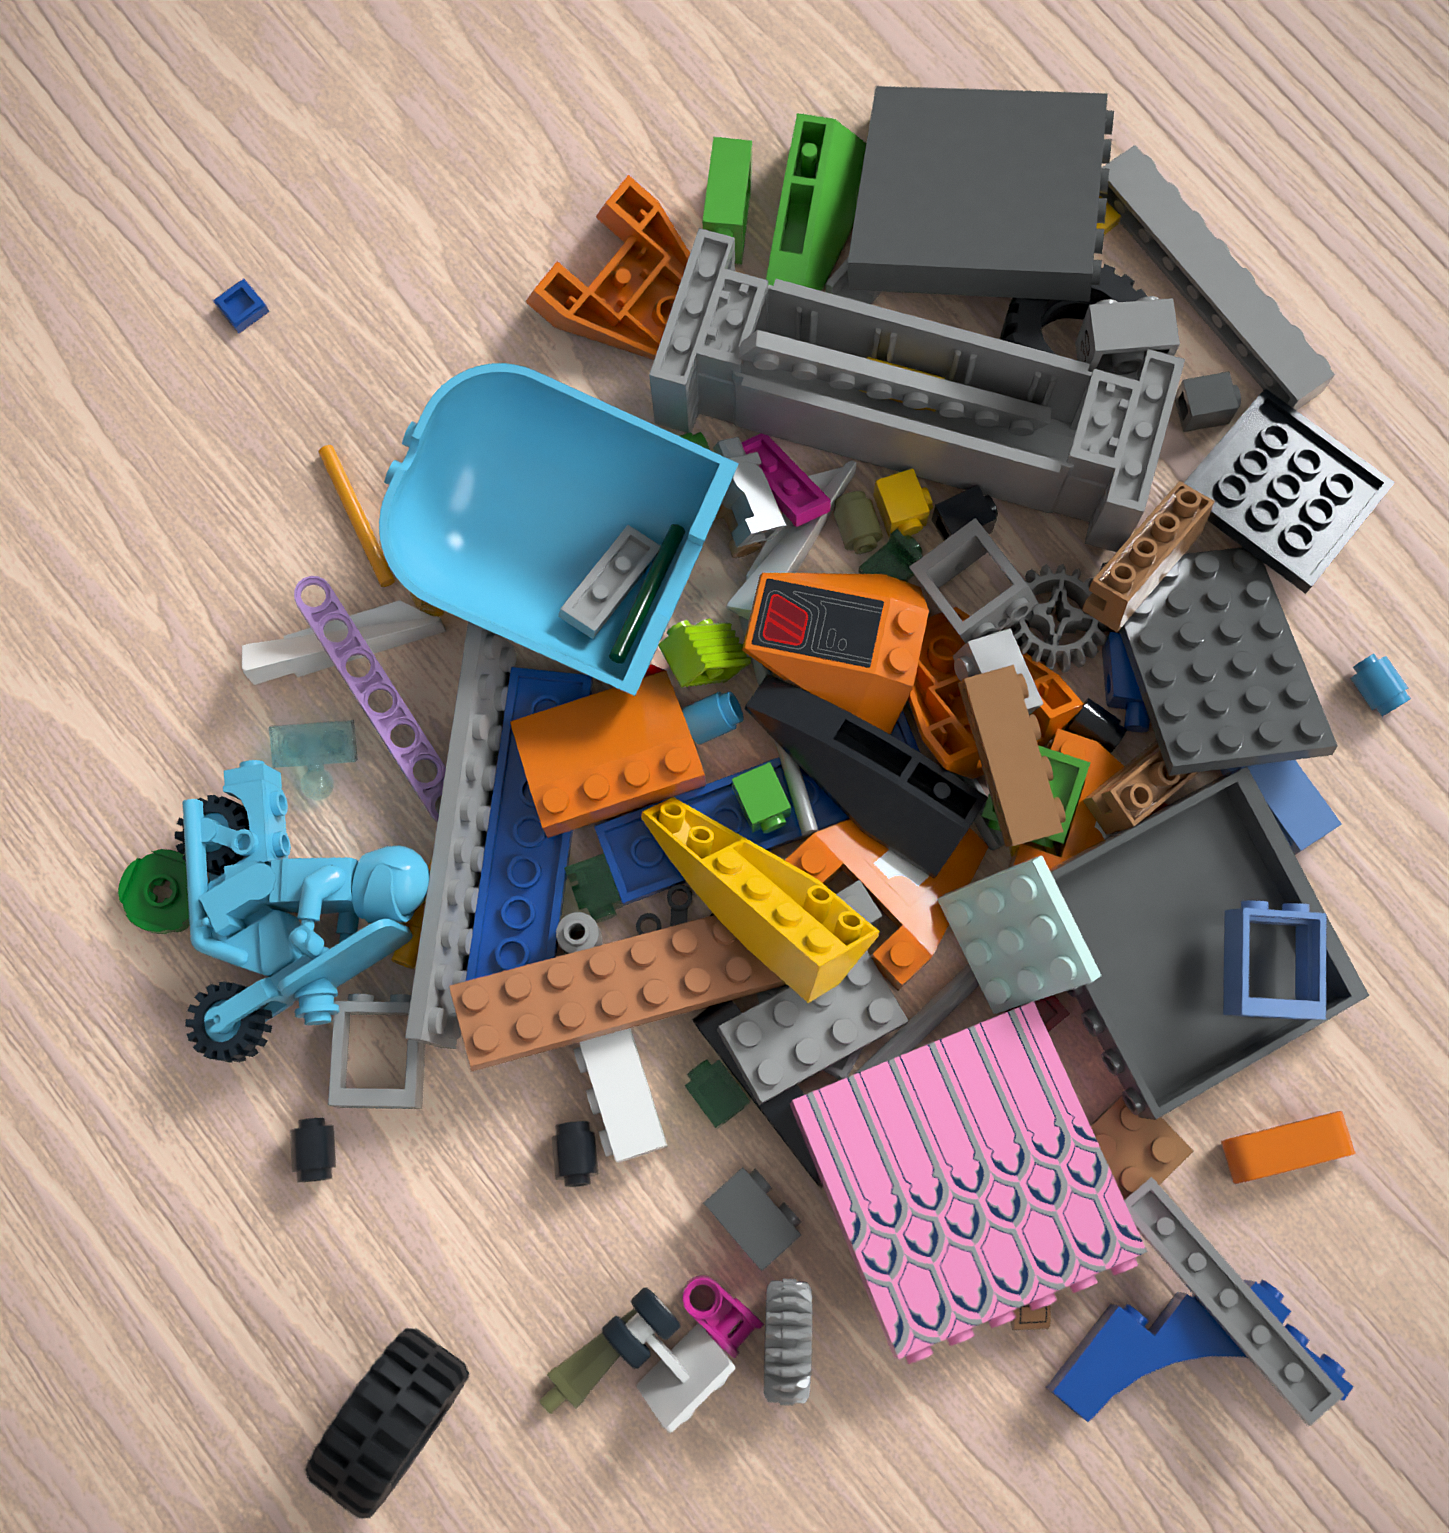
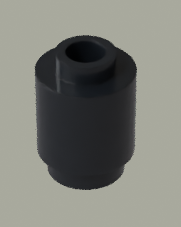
M1087 698L1083 708L1068 722L1064 731L1097 741L1109 753H1112L1124 737L1127 729L1120 725L1121 720L1090 698Z
M325 1118L298 1120V1128L290 1130L292 1172H297V1183L333 1179L332 1168H336L334 1126L325 1125Z
M575 1121L555 1125L556 1135L552 1137L555 1179L564 1180L565 1187L590 1185V1177L599 1174L595 1132L590 1131L588 1121Z

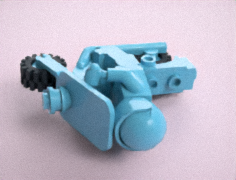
M260 760L244 761L239 764V768L224 771L225 786H223V792L241 800L243 805L226 797H218L216 795H207L208 801L203 798L184 800L182 802L183 819L179 817L177 825L182 826L183 831H175V839L183 842L176 845L177 851L184 854L182 859L186 862L189 926L192 946L202 954L268 976V978L259 980L249 987L229 982H219V986L211 984L205 987L208 994L199 992L194 997L200 1002L198 1006L189 1005L187 1012L195 1014L194 1019H185V1027L194 1029L193 1032L186 1034L189 1041L196 1042L193 1048L198 1053H204L203 1056L206 1058L230 1063L232 1061L243 1062L246 1061L245 1056L254 1057L259 1052L255 1046L264 1047L268 1041L261 1037L263 1032L271 1033L272 1025H267L265 1022L292 1006L295 1000L299 1001V1008L295 1009V1017L304 1018L305 1025L330 1023L331 1015L340 1012L339 1005L334 1004V997L338 996L336 988L401 948L412 939L413 934L409 927L398 922H408L411 920L415 910L423 904L427 896L430 876L428 865L424 859L413 849L404 846H386L365 853L359 861L348 857L288 858L291 851L285 820L288 804L282 790L281 773L265 765V762ZM287 912H296L298 913V917L293 916ZM339 913L336 933L340 934L339 944L333 948L325 947L324 940L313 931L314 924L320 920V914ZM359 918L371 923L358 931Z

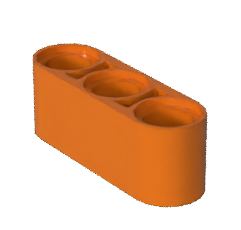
M1342 1111L1221 1141L1233 1184L1256 1180L1356 1154Z

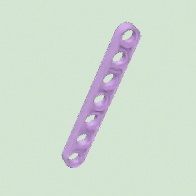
M318 576L303 578L297 583L294 590V598L299 611L429 815L438 823L439 814L435 809V802L442 796L445 765L331 586L325 579ZM317 585L325 591L326 598L320 606L309 607L302 601L301 594L307 586ZM332 620L343 622L348 628L347 637L340 642L329 641L323 633L324 627L328 622ZM355 655L366 657L371 665L369 673L360 678L351 676L346 670L348 659ZM384 690L391 695L393 704L388 711L378 713L370 708L368 698L374 691ZM407 725L414 731L415 740L409 747L400 748L393 744L390 735L396 726ZM429 760L435 764L437 775L433 781L422 783L414 777L413 767L418 761Z

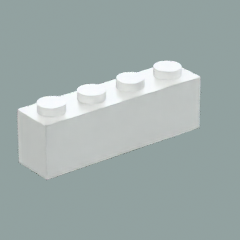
M631 1028L579 1042L580 1047L573 1050L580 1073L588 1072L593 1088L586 1090L593 1115L601 1113L606 1129L599 1131V1136L606 1157L614 1154L615 1161L620 1163L668 1147Z

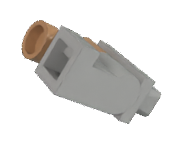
M739 437L721 440L713 447L715 453L739 463L715 518L724 519L733 537L728 543L732 558H741L758 551L762 547V541L772 539L786 524L765 474L759 467L762 462L758 452L745 454Z

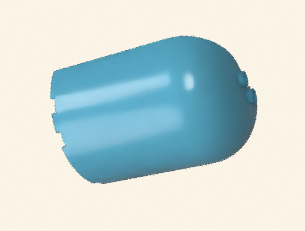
M493 363L473 367L457 374L434 393L425 406L418 423L412 421L409 424L402 441V445L409 447L408 452L402 463L394 460L386 474L385 483L389 487L380 510L379 535L383 553L389 567L405 588L428 604L635 696L653 659L658 643L662 639L739 463L527 367L515 364ZM672 524L680 525L685 529L683 539L623 664L612 661L609 658V654L651 566L593 639L558 617L560 608L627 525L633 527L660 546Z

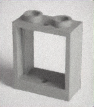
M976 518L909 567L965 644L968 641L999 632L1011 622L1024 618L1031 608L1039 603L1028 584ZM988 553L1012 583V586L969 618L962 621L939 588Z
M348 994V1001H335V1004L339 1005L340 1012L334 1015L328 1106L336 1108L422 1109L425 1043L410 1039L407 1041L405 1089L346 1088L350 1015L408 1016L411 995L394 994L390 995V1002H374V995Z

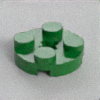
M169 849L151 851L153 852L152 854H148L142 859L137 858L131 862L124 871L118 888L119 900L123 903L127 918L135 926L154 934L182 932L189 927L186 862L182 859L184 855ZM165 881H169V888L172 890L170 898H165L163 902L158 903V896L153 893V889L155 886H163Z

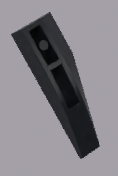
M769 674L766 675L745 705L744 709L863 833L932 878H935L988 799V796L878 727L820 697Z

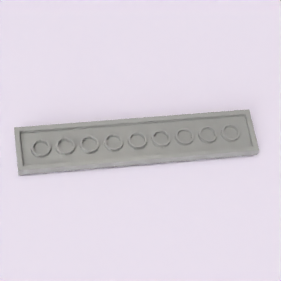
M468 622L405 1035L407 1039L447 1049H456L457 1039L461 1037L449 986L466 981L511 667L516 665V653L512 644L502 636L471 622Z

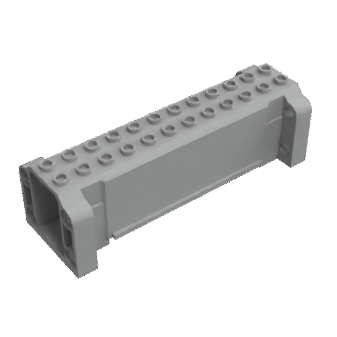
M699 228L649 378L654 421L657 425L691 433L699 414L734 423L735 426L895 471L903 472L914 468L917 477L968 490L979 485L985 496L989 495L992 498L1046 513H1058L1087 521L1089 525L1085 544L1117 552L1130 538L1145 511L1185 359L1148 349L1134 379L1097 369L1089 372V363L779 279L775 280L774 286L768 285V280L735 271L734 237ZM761 330L866 359L871 357L944 377L945 380L1050 407V424L1035 430L1032 435L1018 436L1011 434L1009 429L1005 427H983L976 425L974 419L944 417L939 414V410H936V412L927 409L917 410L906 407L898 401L874 399L858 389H835L827 381L797 379L791 375L792 372L785 370L758 369L753 366V362L739 359L740 344L755 331Z

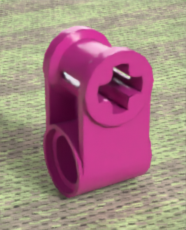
M699 1275L686 1283L682 1295L684 1308L706 1329L708 1335L730 1356L736 1358L739 1354V1346L755 1328L761 1329L764 1323L739 1299L731 1296L713 1278ZM702 1284L708 1285L715 1292L714 1302L705 1309L693 1306L689 1298L692 1289ZM740 1320H742V1322L735 1328V1330L730 1335H728V1333L735 1327V1325Z

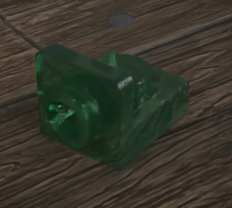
M896 529L890 534L889 542L859 566L858 573L885 574L907 582L914 576L909 567L923 557L922 548L910 535L904 536Z

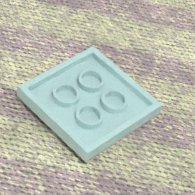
M1042 855L948 892L937 899L993 1014L1091 983L1101 976Z

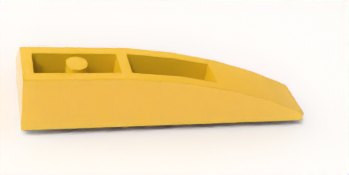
M672 797L642 811L641 819L667 857L700 899L753 955L807 1003L838 986L877 939L879 930L818 879L680 800Z

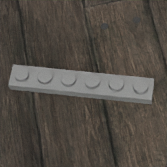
M1152 1177L1124 1200L1138 1232L1307 1426H1311L1345 1396Z

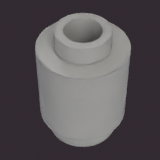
M570 913L557 926V941L565 954L602 945L601 931L596 921L586 913ZM585 930V934L581 939H572L576 932Z

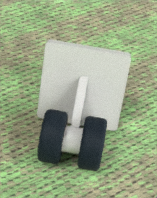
M645 1287L631 1300V1304L637 1313L627 1323L620 1317L614 1316L602 1328V1334L615 1351L634 1369L640 1368L651 1356L650 1350L645 1345L646 1342L660 1356L661 1360L637 1383L636 1387L661 1425L669 1433H672L680 1424L686 1422L693 1415L695 1409L713 1391L719 1389L726 1382L727 1377L735 1370V1365L699 1323L670 1350L655 1333L662 1339L667 1340L680 1328V1323L664 1303L649 1288Z

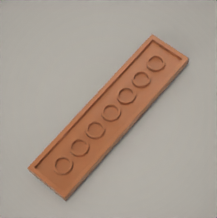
M715 915L457 983L450 985L449 989L471 1072L787 984L753 955Z

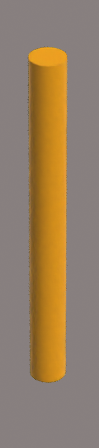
M332 445L323 446L318 451L378 582L381 587L390 586L395 582V578Z

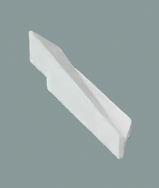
M849 461L841 468L808 476L831 500L830 512L798 527L782 514L786 525L772 539L766 541L746 575V582L730 599L726 609L749 620L759 576L762 572L797 573L836 507V499L843 495L852 480L856 470L855 461Z
M400 600L350 615V618L373 654L446 632L440 617H433ZM334 620L325 625L323 633L329 641L340 642L347 637L348 628L343 622ZM311 628L283 636L284 639L250 643L242 646L243 673L254 685L292 673L300 677L335 666ZM362 655L352 656V657H350V658L348 659L347 662L352 661V660H355V659L362 658V657H364V656H362Z

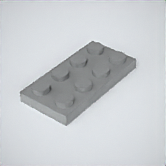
M866 951L838 986L813 1001L807 1003L792 988H788L718 1026L717 1031L760 1106L905 1025L909 1020L870 954Z

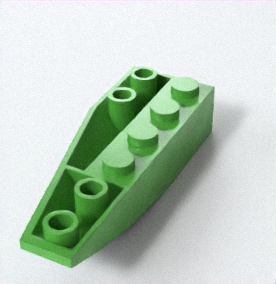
M797 113L766 280H768V285L774 286L775 280L779 279L823 291L853 229L867 143L836 119Z

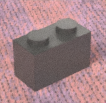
M742 1167L712 1194L704 1204L759 1269L763 1271L801 1236L796 1229L801 1221L785 1202L779 1207L773 1203L767 1196L772 1187L756 1169L748 1174Z

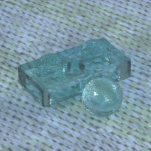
M354 720L273 725L269 727L272 767L307 765L308 771L301 779V790L311 800L319 801L326 799L333 791L334 780L331 774L324 770V764L356 762L358 760Z

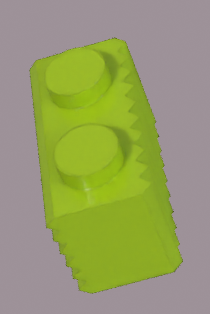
M706 619L696 625H691L688 620H684L668 629V637L660 642L658 647L681 688L727 682L751 663V658L747 657V654L742 651L743 644L739 643L740 637L735 636L736 630L731 629V623H713L712 619Z

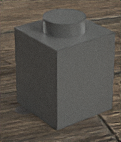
M1229 371L1182 380L1175 395V403L1183 432L1226 425L1231 422L1235 413L1240 408L1241 394L1238 386L1233 385Z

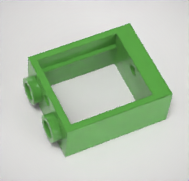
M713 137L702 221L703 229L734 237L735 264L742 265L752 188V140Z

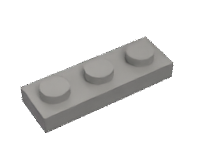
M627 525L560 608L558 617L593 639L654 562L661 546Z

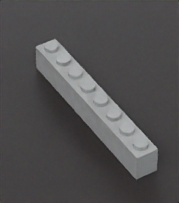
M1134 145L1110 161L1109 164L1104 165L1102 168L1109 169L1107 193H1099L1102 198H1107V203L1121 216L1119 222L1262 389L1266 388L1295 410H1298L1322 393L1335 375L1326 358L1317 354L1305 341L1303 332L1285 318L1280 312L1277 302L1272 297L1265 295L1255 283L1251 272L1241 267L1232 257L1225 242L1217 239L1205 226L1202 216L1197 211H1192L1181 198L1177 187L1167 182L1158 172L1154 161L1148 155H1144Z

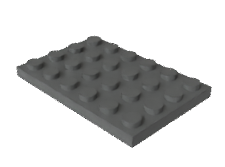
M1245 548L1184 554L1120 628L1119 632L1169 776L1333 755L1338 745L1266 567L1261 560ZM1108 562L1102 563L1101 569H1102Z

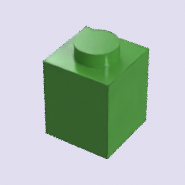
M770 762L732 778V790L752 833L762 829L763 833H769L786 824L785 818L790 817L791 806Z

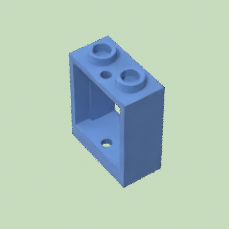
M1241 901V908L1225 910L1223 1015L1326 1020V913L1309 912V904L1285 903L1282 904V910H1269L1268 902ZM1249 923L1296 926L1295 1000L1249 997Z

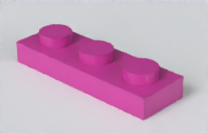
M760 433L741 442L745 454L758 452L762 462L759 467L765 474L779 509L796 527L830 512L831 500L769 435Z

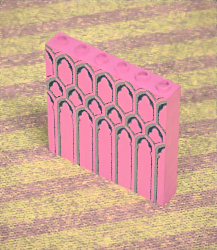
M1034 1001L793 1099L790 1103L794 1117L894 1359L906 1357L908 1364L924 1359L933 1354L931 1349L933 1344L947 1339L949 1345L953 1346L975 1336L972 1328L987 1321L991 1328L1005 1324L1016 1318L1013 1312L1014 1309L1028 1303L1032 1310L1044 1307L1057 1301L1054 1292L1070 1286L1073 1293L1098 1283L1095 1274L1109 1268L1113 1275L1125 1272L1138 1266L1135 1257L1147 1252Z

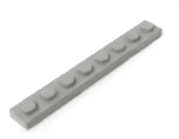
M755 331L740 344L739 359L753 362V366L758 369L785 370L792 372L791 375L797 379L827 381L835 389L849 390L854 388L866 391L867 396L874 399L893 398L903 401V405L909 408L921 409L927 407L939 410V414L944 417L974 419L976 425L983 427H1005L1009 429L1011 434L1018 436L1032 435L1035 430L1050 424V407L765 331Z

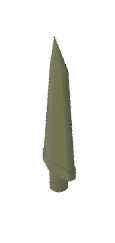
M632 1309L621 1319L627 1323L637 1311ZM602 1333L547 1374L555 1386L539 1402L550 1414L566 1399L575 1408L579 1407L620 1355L609 1344Z

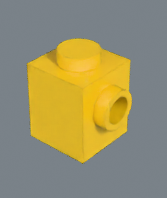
M914 468L875 481L873 497L888 537L898 534L901 537H908L920 532L923 526L927 524L930 510H933V503L927 487L921 488Z

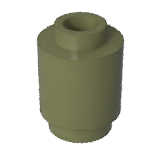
M863 491L850 492L836 499L834 516L845 549L854 550L856 554H864L877 548V542L883 538V534L871 499L866 498Z

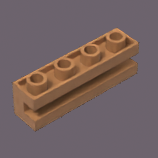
M1179 481L1094 577L1089 588L1092 594L1085 600L1082 611L1118 632L1202 534L1215 501Z
M1010 665L964 678L958 683V687L1005 847L1016 846L1063 832L1061 823L1066 821L1065 811L1059 797L1053 798L1049 781L1053 780V771L1047 756L1041 757L1036 740L1041 739V731L1037 718L1034 714L1029 715L1024 699L1029 697V691L1023 674H1017L1015 666Z
M1156 740L1083 799V802L1105 834L1108 835L1136 826L1199 772L1169 776Z

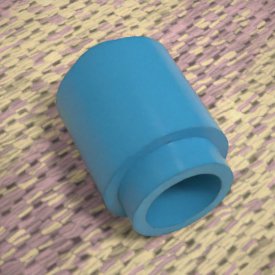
M1372 654L1353 666L1357 674L1350 678L1371 710L1377 709L1382 717L1411 699L1405 691L1409 687L1387 656L1378 659L1375 654Z
M730 691L724 694L721 692L714 693L685 706L682 710L692 739L699 745L735 730L737 724L744 720L742 708L735 695Z

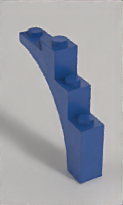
M1263 1279L1259 1284L1256 1281L1244 1280L1280 1323L1283 1324L1292 1312L1281 1303L1284 1295ZM1177 1292L1148 1330L1145 1326L1149 1321L1135 1308L1126 1304L1122 1309L1118 1305L1110 1304L1046 1388L1080 1418L1089 1422L1117 1393L1140 1377L1177 1362L1208 1356L1248 1357L1193 1294L1190 1296L1188 1293ZM1287 1323L1284 1327L1345 1396L1340 1400L1344 1401L1354 1388L1352 1384L1342 1377L1346 1370L1324 1353L1319 1358L1306 1347L1310 1340L1298 1329Z

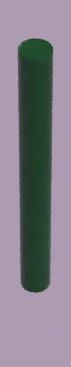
M677 524L670 526L609 654V658L619 664L625 662L683 539L685 529Z

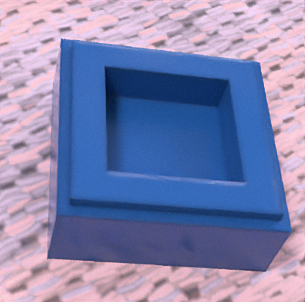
M244 278L213 300L216 307L238 334L270 312L267 305Z

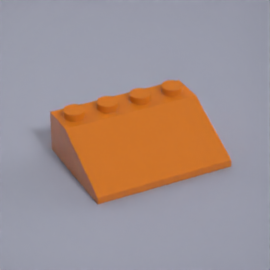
M667 670L643 678L635 696L614 687L510 721L533 801L547 838L706 786L705 774Z

